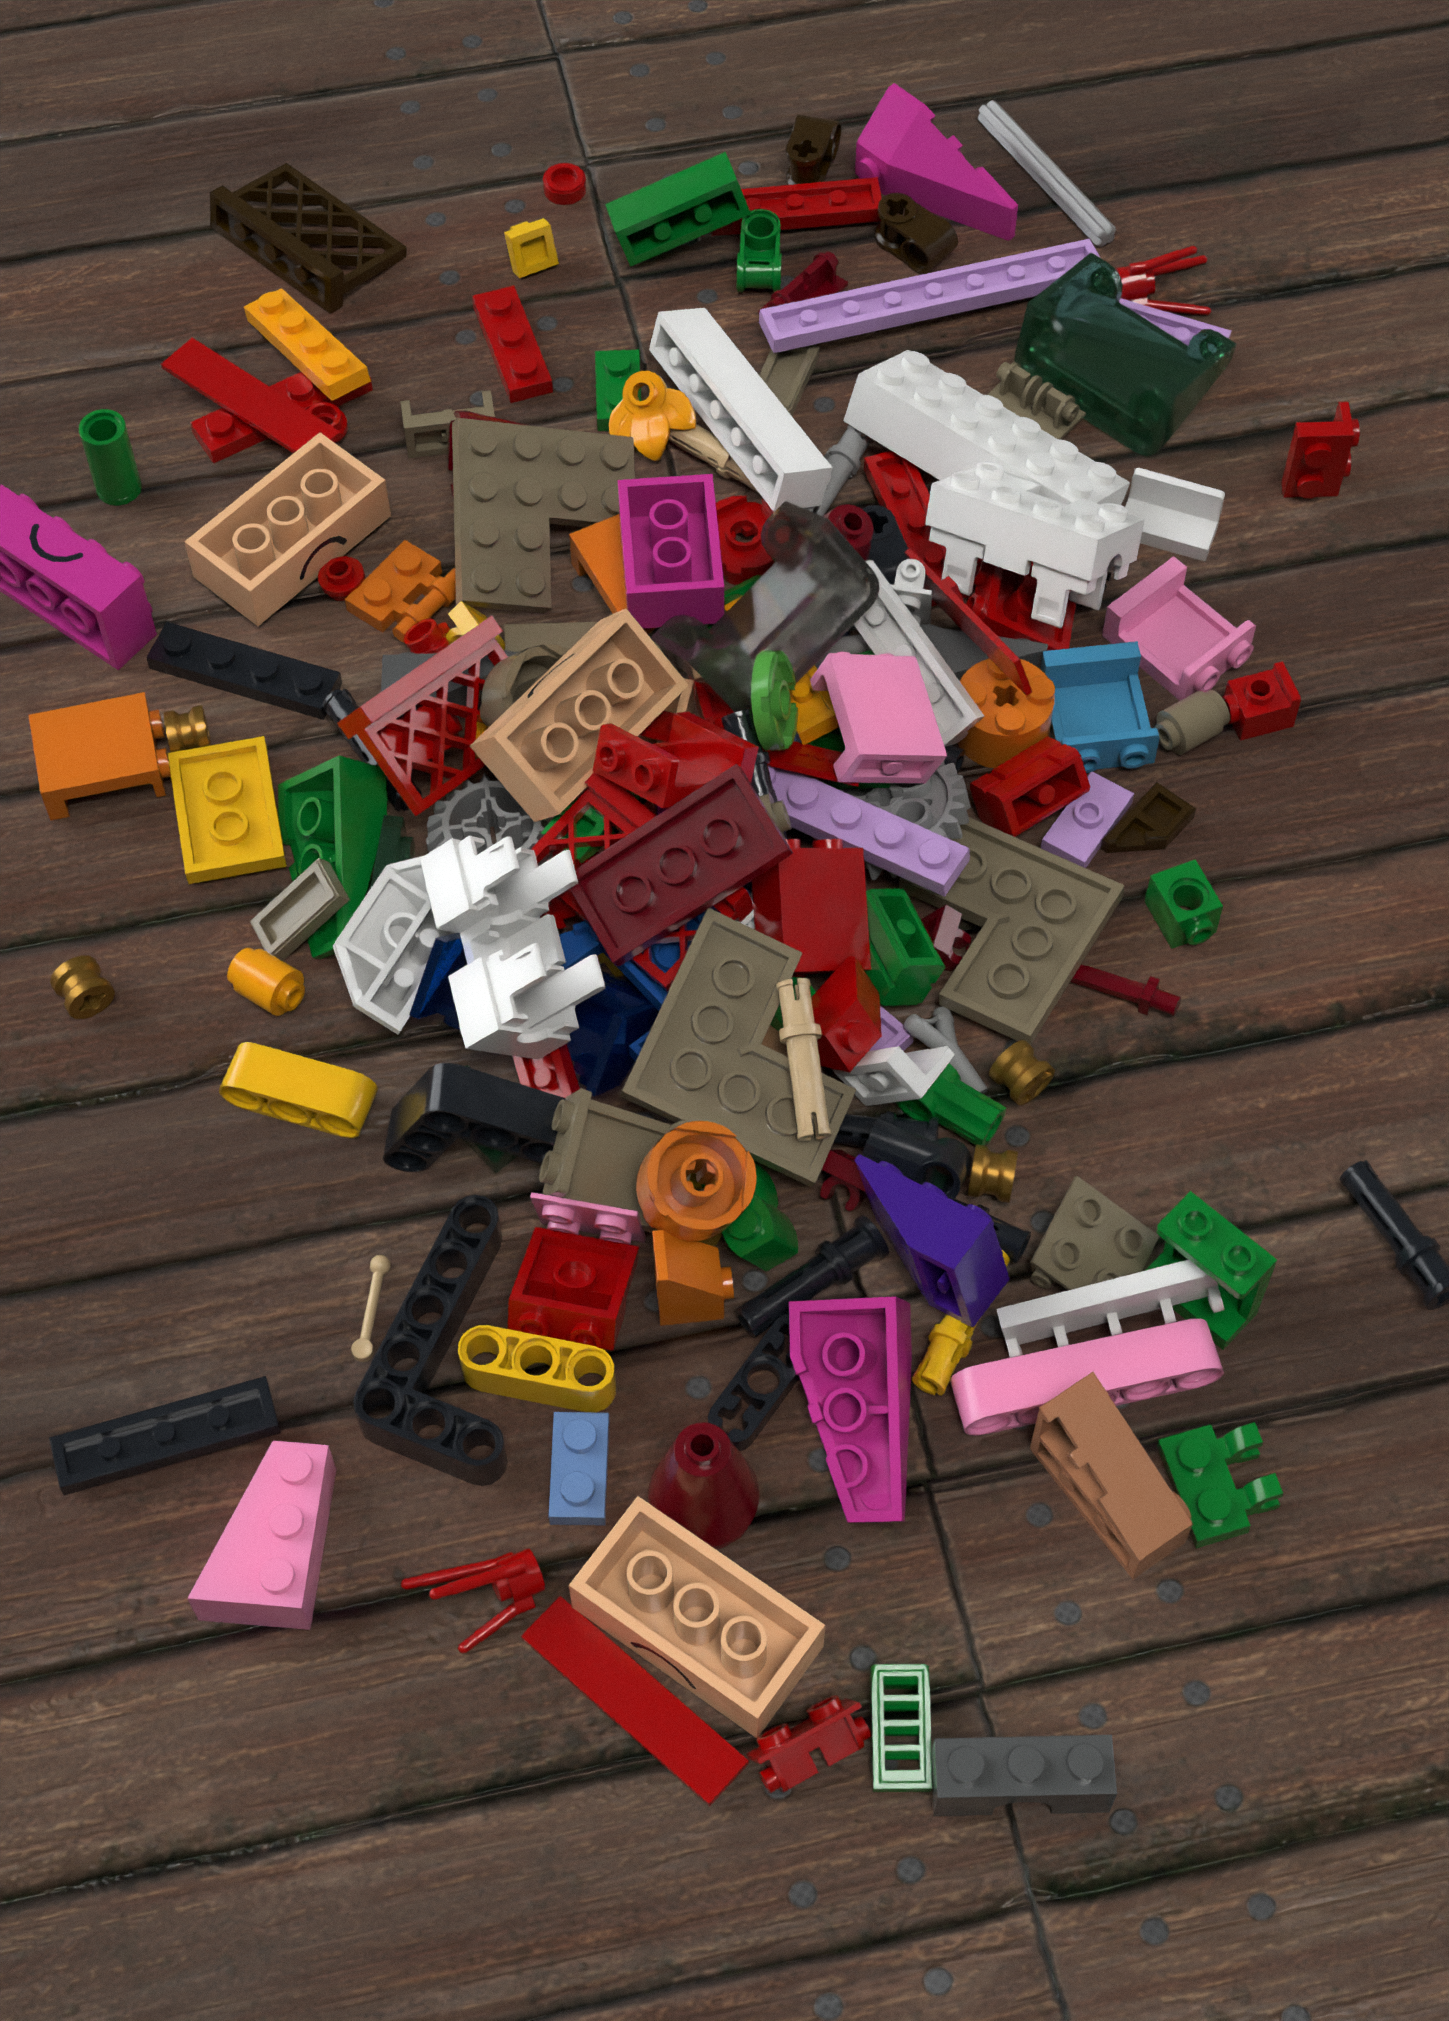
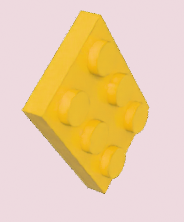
M264 736L168 753L184 869L188 884L287 867L268 750Z

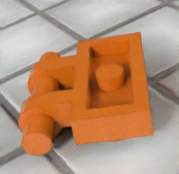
M404 540L357 589L345 598L346 609L382 633L396 621L398 624L392 629V632L399 641L404 643V635L413 625L421 620L431 618L442 606L448 607L456 599L455 568L445 577L440 576L442 574L441 561ZM421 594L425 596L418 604H412Z

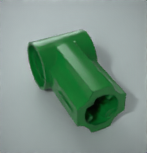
M950 1063L947 1064L921 1099L896 1102L898 1107L912 1119L929 1121L931 1117H938L940 1120L939 1124L975 1145H988L996 1134L1006 1113V1107L962 1082L959 1073Z

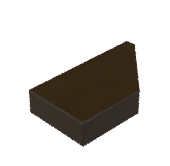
M1156 782L1102 839L1100 849L1105 853L1166 849L1193 820L1196 808Z

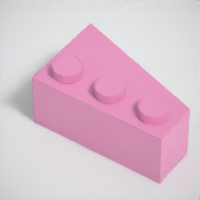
M272 1441L187 1598L199 1621L311 1630L336 1476V1467L329 1445Z

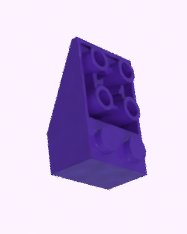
M859 1154L855 1159V1163L875 1218L930 1306L973 1328L1010 1280L992 1218L975 1205L968 1204L965 1207L949 1199L941 1189L931 1183L924 1182L921 1185L905 1177L898 1168L886 1161L876 1163Z

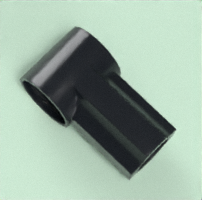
M878 1118L873 1125L862 1156L876 1163L886 1161L894 1165L905 1177L921 1185L924 1182L935 1185L951 1200L955 1199L960 1192L972 1164L970 1151L963 1143L956 1139L946 1137L933 1141ZM934 1166L944 1167L952 1175L942 1174Z

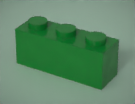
M726 151L605 204L614 231L630 267L751 215Z

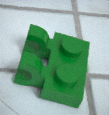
M1255 1422L1238 1427L1218 1439L1212 1425L1209 1424L1158 1440L1157 1448L1172 1488L1183 1499L1190 1511V1520L1193 1523L1190 1535L1196 1549L1249 1533L1251 1525L1247 1516L1268 1512L1280 1507L1278 1498L1283 1497V1491L1276 1473L1257 1478L1246 1484L1243 1488L1236 1489L1227 1466L1259 1458L1260 1452L1258 1447L1263 1445V1441Z

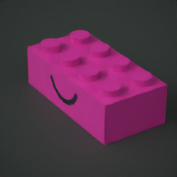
M1 484L0 591L115 669H121L157 635L152 618L153 609L146 597L143 586L145 581L142 574L131 563H121L108 555L104 547L94 539L87 541L76 534L62 518L58 516L52 518L41 511L36 503L27 495H17Z

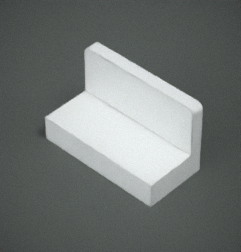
M1136 468L1125 507L1128 509V514L1145 519L1140 540L1141 544L1205 562L1218 528L1225 493L1211 487Z
M897 1046L868 1051L851 1072L833 1069V1072L846 1085L857 1089L855 1095L865 1106L921 1099L955 1054L948 1046L907 1053Z

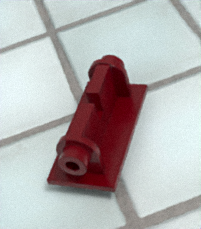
M830 251L826 253L820 252L815 255L813 262L781 291L776 290L771 295V300L761 309L841 292L848 286V281L836 275V267L839 264L837 257Z

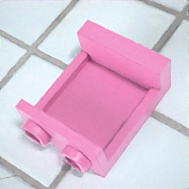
M1173 556L1107 606L1102 636L1112 644L1138 641L1141 654L1139 667L1180 701L1197 691L1207 692L1211 690L1219 680L1220 675L1231 667L1238 668L1243 665L1254 649L1252 641L1256 625L1247 620L1238 628L1234 627L1184 586L1187 566Z
M849 652L829 653L810 679L813 690L829 691L846 749L833 765L838 782L926 784L947 757L915 656H894L889 653L879 655L850 654Z

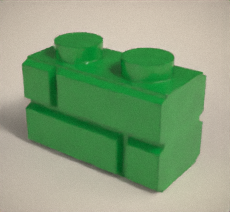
M869 889L866 891L871 970H866L865 972L879 992L880 1004L883 1006L917 1005L922 1003L932 989L931 984L936 983L946 967L935 950L934 944L904 889Z

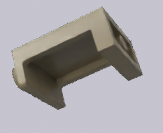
M582 1088L567 1096L565 1100L562 1099L556 1107L552 1120V1130L557 1131L553 1151L547 1152L540 1168L539 1181L545 1183L542 1194L638 1211L642 1229L650 1233L657 1231V1229L647 1224L643 1217V1211L639 1205L636 1191L637 1174L645 1156L660 1138L689 1121L682 1119L670 1125L592 1100V1092ZM691 1173L687 1176V1181H689Z

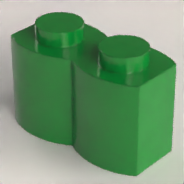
M755 1163L757 1177L753 1198L743 1213L722 1234L726 1243L735 1254L767 1272L798 1254V1238L790 1219L781 1210L777 1209L778 1196L773 1180L761 1166Z

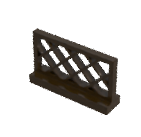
M288 163L281 165L234 192H231L223 185L209 192L211 228L330 314L343 307V294L406 258L407 247ZM287 181L296 187L298 191L273 188ZM247 202H267L266 208H254ZM272 203L298 204L297 210L272 209ZM303 204L321 205L328 212L302 210ZM275 222L297 223L296 229H283ZM302 224L328 225L327 231L302 230ZM333 225L351 226L358 233L333 232L332 227ZM306 244L327 245V251L313 250ZM332 245L358 246V253L332 251ZM363 247H380L385 252L382 254L363 253ZM335 265L357 266V268L344 275V271Z

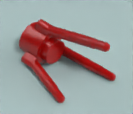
M1190 246L1146 261L1129 263V266L1115 268L1116 295L1118 298L1166 312L1210 315L1211 309L1206 306L1147 299V295L1155 294V276L1205 264L1207 257L1201 255L1182 259L1197 253V247Z
M530 1548L515 1554L511 1551L494 1559L424 1573L419 1576L405 1578L401 1581V1587L406 1590L453 1581L431 1589L429 1597L433 1600L459 1594L488 1584H492L500 1602L508 1599L511 1600L512 1604L458 1645V1651L462 1654L467 1653L477 1644L483 1642L517 1615L536 1608L532 1596L545 1591V1583L540 1567Z

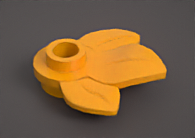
M643 370L634 373L625 382L622 393L623 400L613 409L608 424L610 435L633 437L634 446L640 453L653 461H659L666 448L670 428L676 430L695 429L696 415L685 393L667 388L666 383L658 374ZM648 385L650 390L648 398L644 401H639V389L642 386Z

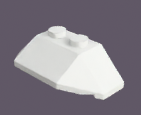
M423 856L386 865L333 945L353 1006L397 1035L409 1020L461 939L460 933L436 928L420 858Z

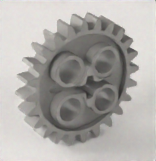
M943 761L926 784L892 783L890 788L838 789L946 838L961 839L963 835L960 825L969 823L967 809L971 808L964 778L962 775L957 774L954 763L945 765ZM864 860L865 869L869 870L871 879L876 880L884 869ZM889 872L892 879L897 878V875Z

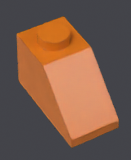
M665 1230L652 1231L660 1326L724 1319V1300L734 1299L731 1266H720L718 1248L699 1241H683Z

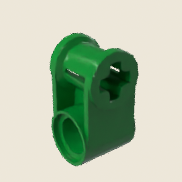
M770 210L750 211L751 215L744 217L741 222L740 252L737 254L736 290L739 293H743L745 288L772 289L773 293L776 290L781 291L782 253H780V219Z

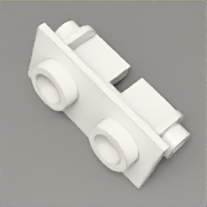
M907 559L899 564L895 583L891 586L919 625L931 624L932 590L923 589L925 567L916 559Z

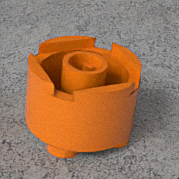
M990 658L973 665L960 680L985 717L967 731L968 735L958 742V746L966 751L965 755L982 766L996 768L1043 738L1049 737L1055 701V685L1042 670L1022 659L1020 660L1032 689V693L1028 696Z
M686 1122L666 1133L645 1156L637 1174V1198L646 1223L652 1228L665 1230L672 1236L689 1242L706 1240L722 1233L743 1213L755 1192L756 1167L749 1150H745L732 1131L714 1122ZM691 1172L696 1173L698 1183L705 1184L701 1191L695 1190L693 1183L687 1181L686 1178Z

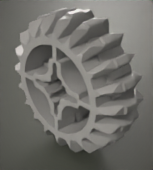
M484 772L480 783L473 784L467 779L462 783L463 790L453 789L446 794V801L435 802V807L433 808L434 815L429 816L427 822V849L431 852L451 838L463 840L468 836L482 838L485 841L484 845L477 848V854H480L494 845L491 840L490 827L495 828L497 842L510 836L512 837L515 850L519 847L531 849L543 837L541 832L553 817L534 822L499 780L490 781V778ZM555 850L550 851L538 863V866L551 859L553 856L552 852Z

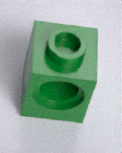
M1196 859L1150 875L1145 904L1171 949L1187 943L1190 945L1200 944L1216 933L1223 905ZM1178 906H1187L1193 910H1184Z

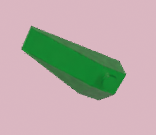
M340 755L278 784V813L283 844L291 847L294 863L289 867L292 881L320 858L330 862L350 899L307 939L312 958L320 960L335 954L333 949L335 941L366 896L387 817L388 793L386 790V775L379 766Z

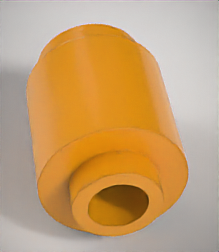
M244 948L236 954L229 965L227 979L233 984L235 992L275 1016L294 1010L304 997L305 987L303 985L304 976L302 972L263 949L253 950L252 948Z

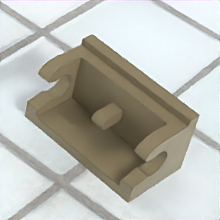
M491 390L482 391L483 407L467 409H446L442 412L412 415L410 400L400 401L408 459L448 454L449 425L451 420L457 419L453 414L455 411L466 410L495 417Z

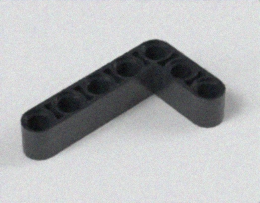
M453 1063L435 1064L428 1069L392 1108L383 1160L388 1166L396 1170L405 1172L424 1171L460 1138L542 1164L547 1152L553 1151L557 1131L552 1130V1120L556 1107L562 1099L565 1100L566 1098Z
M471 1195L459 1200L452 1208L362 1379L353 1402L360 1430L370 1442L470 1484L485 1486L498 1481L506 1471L508 1462L501 1430L490 1420L426 1395L502 1243V1233L496 1205L485 1196ZM475 1223L488 1225L485 1230L479 1233L465 1231L468 1226ZM458 1267L465 1270L457 1278L450 1279L442 1276L444 1271L449 1268ZM434 1312L442 1315L433 1324H421L418 1322L419 1318L426 1313ZM411 1358L419 1361L415 1367L407 1371H398L393 1368L402 1359ZM379 1405H389L394 1408L391 1414L385 1418L376 1419L368 1416L372 1409ZM429 1425H438L444 1428L443 1432L433 1439H423L418 1436V1433ZM486 1445L495 1449L486 1459L475 1460L467 1456L471 1449L476 1446Z

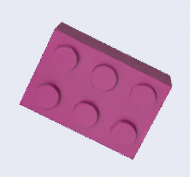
M713 474L617 480L627 610L642 628L724 623V579Z

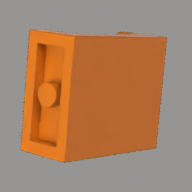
M619 514L569 534L571 564L579 577L588 574L612 614L625 608L627 609ZM643 628V629H644V631H645L647 634H649V633H651L655 628Z
M145 692L28 715L40 794L50 821L70 817L67 802L69 799L144 784L153 785L156 797L166 796L163 778L171 777L166 748L158 749L156 740L165 738L163 723L159 709L150 711Z

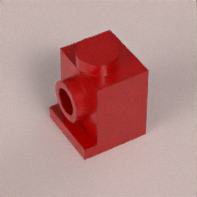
M1283 661L1274 663L1271 670L1228 680L1224 696H1222L1230 713L1228 724L1233 725L1240 741L1294 727L1301 702V696Z

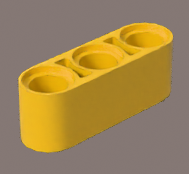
M244 1042L238 1046L219 1088L220 1095L236 1107L345 1138H356L360 1135L378 1092V1087L374 1081L356 1071L251 1042Z
M478 1325L470 1328L462 1335L458 1343V1355L465 1382L471 1388L478 1391L595 1413L606 1409L615 1398L616 1379L613 1360L605 1350L596 1346L489 1325ZM483 1352H491L497 1355L493 1362L486 1365H478L472 1362L476 1355ZM534 1363H545L550 1366L546 1373L539 1376L530 1375L525 1372V1369ZM588 1373H597L604 1377L599 1384L594 1386H585L578 1382L579 1378Z

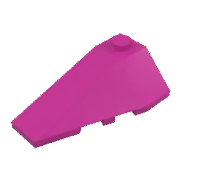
M895 83L889 86L856 142L855 174L860 179L878 177L880 191L885 196L891 193H903L936 215L1007 241L1015 237L1018 204L984 167L973 168L960 151L963 145L954 135L947 139L932 123L935 115L924 103Z
M896 1296L789 1301L790 1358L794 1370L802 1382L809 1403L807 1407L811 1419L819 1431L827 1454L826 1462L847 1522L905 1521L912 1367L910 1303Z

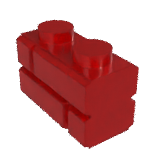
M1048 736L997 766L990 774L986 773L974 780L969 786L982 823L1013 837H1016L1084 795L1091 788L1081 754H1079L1078 750L1066 744L1062 745L1060 741Z

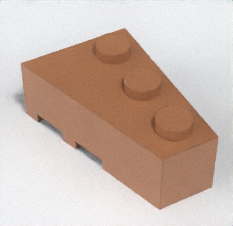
M1091 1372L1039 1407L1030 1450L1132 1580L1186 1543L1193 1525L1187 1505L1177 1493L1171 1491L1094 1372Z

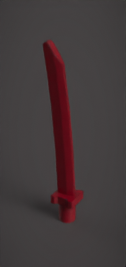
M1081 964L1071 980V983L1139 1004L1138 1012L1144 1015H1148L1150 1008H1154L1175 1016L1181 1002L1180 996L1159 989L1160 979L1152 976L1149 977L1146 985Z

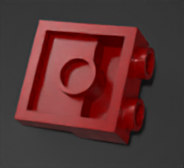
M978 558L974 585H976L975 593L968 598L966 605L998 637L1023 638L1033 642L1048 644L1047 651L1069 649L1076 603L1070 601L1068 597L1062 628L1032 619L1031 614L1037 587V579L1031 576L1033 562L1031 561L1029 574L1024 576L984 562V558Z
M535 1227L509 1297L508 1329L614 1351L625 1316L626 1298L638 1264L639 1246Z

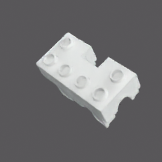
M989 462L977 463L974 468L953 472L952 476L932 483L925 522L926 525L931 526L929 541L946 547L941 580L950 576L957 583L962 594L970 596L972 593L978 558H984V562L1024 576L1029 574L1032 561L1031 576L1037 579V587L1031 618L1057 628H1062L1068 597L1072 602L1099 610L1108 571L1115 573L1114 579L1119 580L1127 576L1129 564L1137 560L1145 519L1128 514V509L1122 505L1114 503L1097 504L1085 499H1080L1067 505L1040 496V484L1004 473V467Z
M468 836L463 840L451 838L420 858L436 928L460 933L467 965L449 975L448 978L465 1049L540 1059L571 1041L570 1033L579 1029L575 1006L606 988L596 954L588 956L566 970L564 966H561L566 963L555 917L554 915L546 914L540 918L542 914L549 911L548 902L578 884L570 850L562 851L538 866L534 850L522 847L515 850L512 837L510 836L503 838L480 854H477V848L485 844L484 839Z

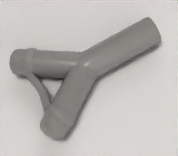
M943 1006L936 1008L931 1019L921 1018L917 1014L908 1016L904 1022V1028L911 1036L919 1039L931 1049L948 1046L955 1054L949 1063L957 1070L961 1081L982 1094L988 1090L958 1046L954 1018L949 1009Z

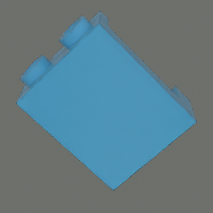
M1138 641L1042 652L1040 670L1055 685V701L1050 727L1051 738L1060 741L1062 745L1066 744L1077 749L1079 754H1081L1086 773L1097 769L1114 767L1137 768L1144 764L1155 762L1160 737L1158 729L1150 727L1138 677L1141 660Z

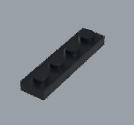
M167 621L146 657L149 668L321 720H324L327 715L322 707L323 700L332 691L340 689L342 685L341 673Z
M266 1376L49 1437L59 1488L65 1496L281 1433L269 1383Z

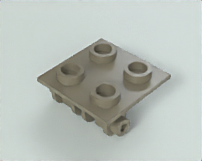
M1008 362L1002 363L996 374V377L1001 382L987 395L1000 400L1006 409L1020 417L1034 420L1043 431L1061 440L1086 416V412L1082 411L1080 406L1075 404L1073 396H1066L1056 390L1050 382H1045L1042 385V378L1038 375L1030 379L1031 374L1022 369L1021 365L1017 362L1012 364Z
M1075 1176L1030 1261V1269L1033 1272L1031 1280L1037 1286L1046 1289L1050 1288L1052 1283H1058L1065 1289L1072 1290L1142 1272L1159 1235L1080 1177Z

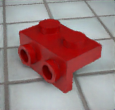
M1338 402L1333 422H1296L1281 482L1283 498H1315L1339 495L1343 477L1350 476L1351 447L1358 446L1360 437L1358 419L1351 418L1349 402Z

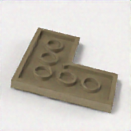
M457 418L452 423L456 605L462 601L471 607L546 613L552 608L549 524L588 527L619 514L617 480L635 479L634 439L627 436Z
M969 817V823L960 825L962 838H948L970 849V860L946 896L939 895L902 877L899 878V889H904L907 894L938 908L948 905L960 912L962 919L982 927L939 993V1005L1016 1041L1026 1040L1031 1045L1122 900L1125 885Z
M708 908L619 1096L675 1123L683 1119L689 1122L709 1121L720 1124L736 1135L735 1138L743 1145L746 1151L749 1150L753 1160L812 1187L817 1181L857 1089L822 1073L829 1127L832 1136L816 1140L812 1119L814 1135L811 1136V1141L798 1140L788 1057L762 1045V1041L780 1004L779 991H777L776 984L792 978L802 952Z

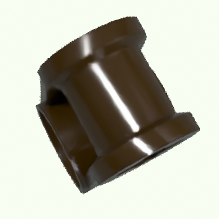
M797 115L792 134L786 145V157L790 162L786 174V185L825 181L831 163L835 160L841 139L840 121Z
M891 193L882 197L879 201L878 216L881 219V223L876 228V243L881 249L888 251L906 263L913 271L919 274L929 273L957 247L958 236L952 225L916 203L910 196L903 193Z

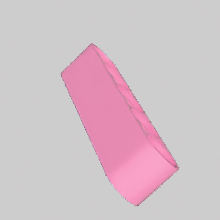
M1188 1319L971 1366L954 1374L950 1382L965 1433L978 1436L1036 1424L1039 1407L1091 1372L1095 1373L1116 1406L1200 1388L1217 1381L1224 1372L1207 1321L1204 1319Z

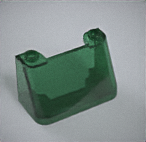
M1091 252L1028 302L1015 351L1014 362L1020 364L1022 369L1031 374L1030 379L1038 375L1042 378V385L1045 382H1050L1056 390L1066 396H1073L1075 404L1080 406L1082 411L1086 412L1085 420L1136 453L1151 456L1170 440L1225 371L1232 360L1237 344L1212 329H1203L1196 333L1190 340L1189 345L1176 339L1119 302L1123 284L1118 271L1108 262Z

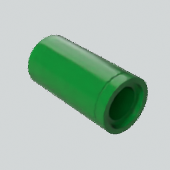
M99 409L90 412L81 420L78 429L97 496L101 501L109 505L119 506L128 504L139 496L142 483L125 420L118 412L109 409Z

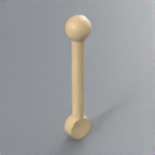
M376 1255L370 1262L373 1277L360 1339H357L351 1347L354 1358L359 1362H367L374 1355V1348L370 1339L383 1276L391 1268L390 1260L384 1255Z

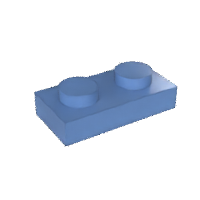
M554 1412L549 1498L550 1525H606L609 1413Z

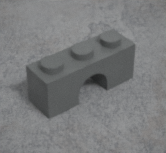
M1112 1735L934 1738L931 1753L934 1816L992 1815L995 1808L1018 1802L1050 1805L1051 1814L1109 1813L1117 1795Z

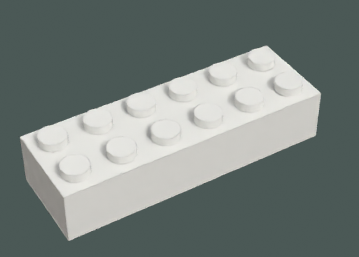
M906 350L859 373L843 420L939 480L952 476L953 472L974 468L980 462L995 463L1004 467V473L1040 484V496L1067 505L1080 499L1097 504L1114 503L1121 505L1130 485V482L1117 475L1111 466L1095 462L1078 452V448L1071 442L1053 437L1043 431L1034 420L1016 415L1003 407L1002 402L997 398L981 394L966 385V381L962 377L944 372L931 364L925 355L915 351Z

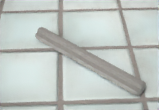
M991 100L987 104H983L979 108L978 120L1096 246L1103 247L1107 243H1111L1115 238L1116 227L997 101Z

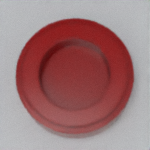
M559 163L548 168L543 175V189L546 198L558 205H570L580 201L586 193L584 171L571 163Z

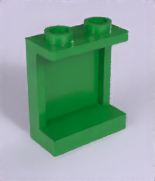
M1190 1191L1158 1224L1156 1233L1166 1241L1163 1252L1146 1270L1189 1259L1218 1283L1224 1311L1214 1313L1209 1305L1208 1297L1173 1305L1172 1307L1185 1320H1206L1214 1343L1224 1350L1257 1315L1277 1259Z

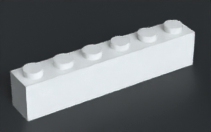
M695 308L658 312L650 343V352L680 391L689 398L693 408L773 512L821 506L827 485L831 479L833 467L707 309Z

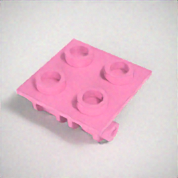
M531 1192L530 1198L541 1224L548 1225L547 1229L576 1235L579 1234V1231L600 1235L599 1239L629 1245L631 1240L645 1243L646 1236L641 1226L638 1211Z

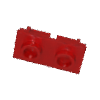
M838 1695L828 1697L807 1710L810 1718L791 1729L787 1723H783L757 1737L756 1741L759 1747L746 1753L749 1760L758 1764L765 1762L767 1768L759 1772V1775L767 1791L771 1794L779 1789L782 1793H785L790 1788L819 1773L809 1753L818 1748L826 1766H831L852 1753L865 1747L863 1741L872 1737L870 1729L862 1716L852 1719L850 1715L862 1708L860 1702L848 1698L840 1701Z

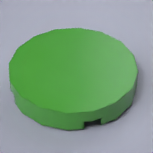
M761 651L756 656L752 672L751 703L754 726L760 744L764 750L769 752L788 749L794 742L797 731L798 707H796V703H791L789 690H795L796 680L792 664L787 654L783 651Z

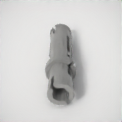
M848 424L847 430L838 444L828 449L824 457L833 468L821 506L798 508L791 513L789 522L792 527L796 526L800 518H803L802 523L796 530L797 532H800L825 515L846 480L855 475L859 470L860 458L873 441L872 438L867 435L861 437L862 432Z

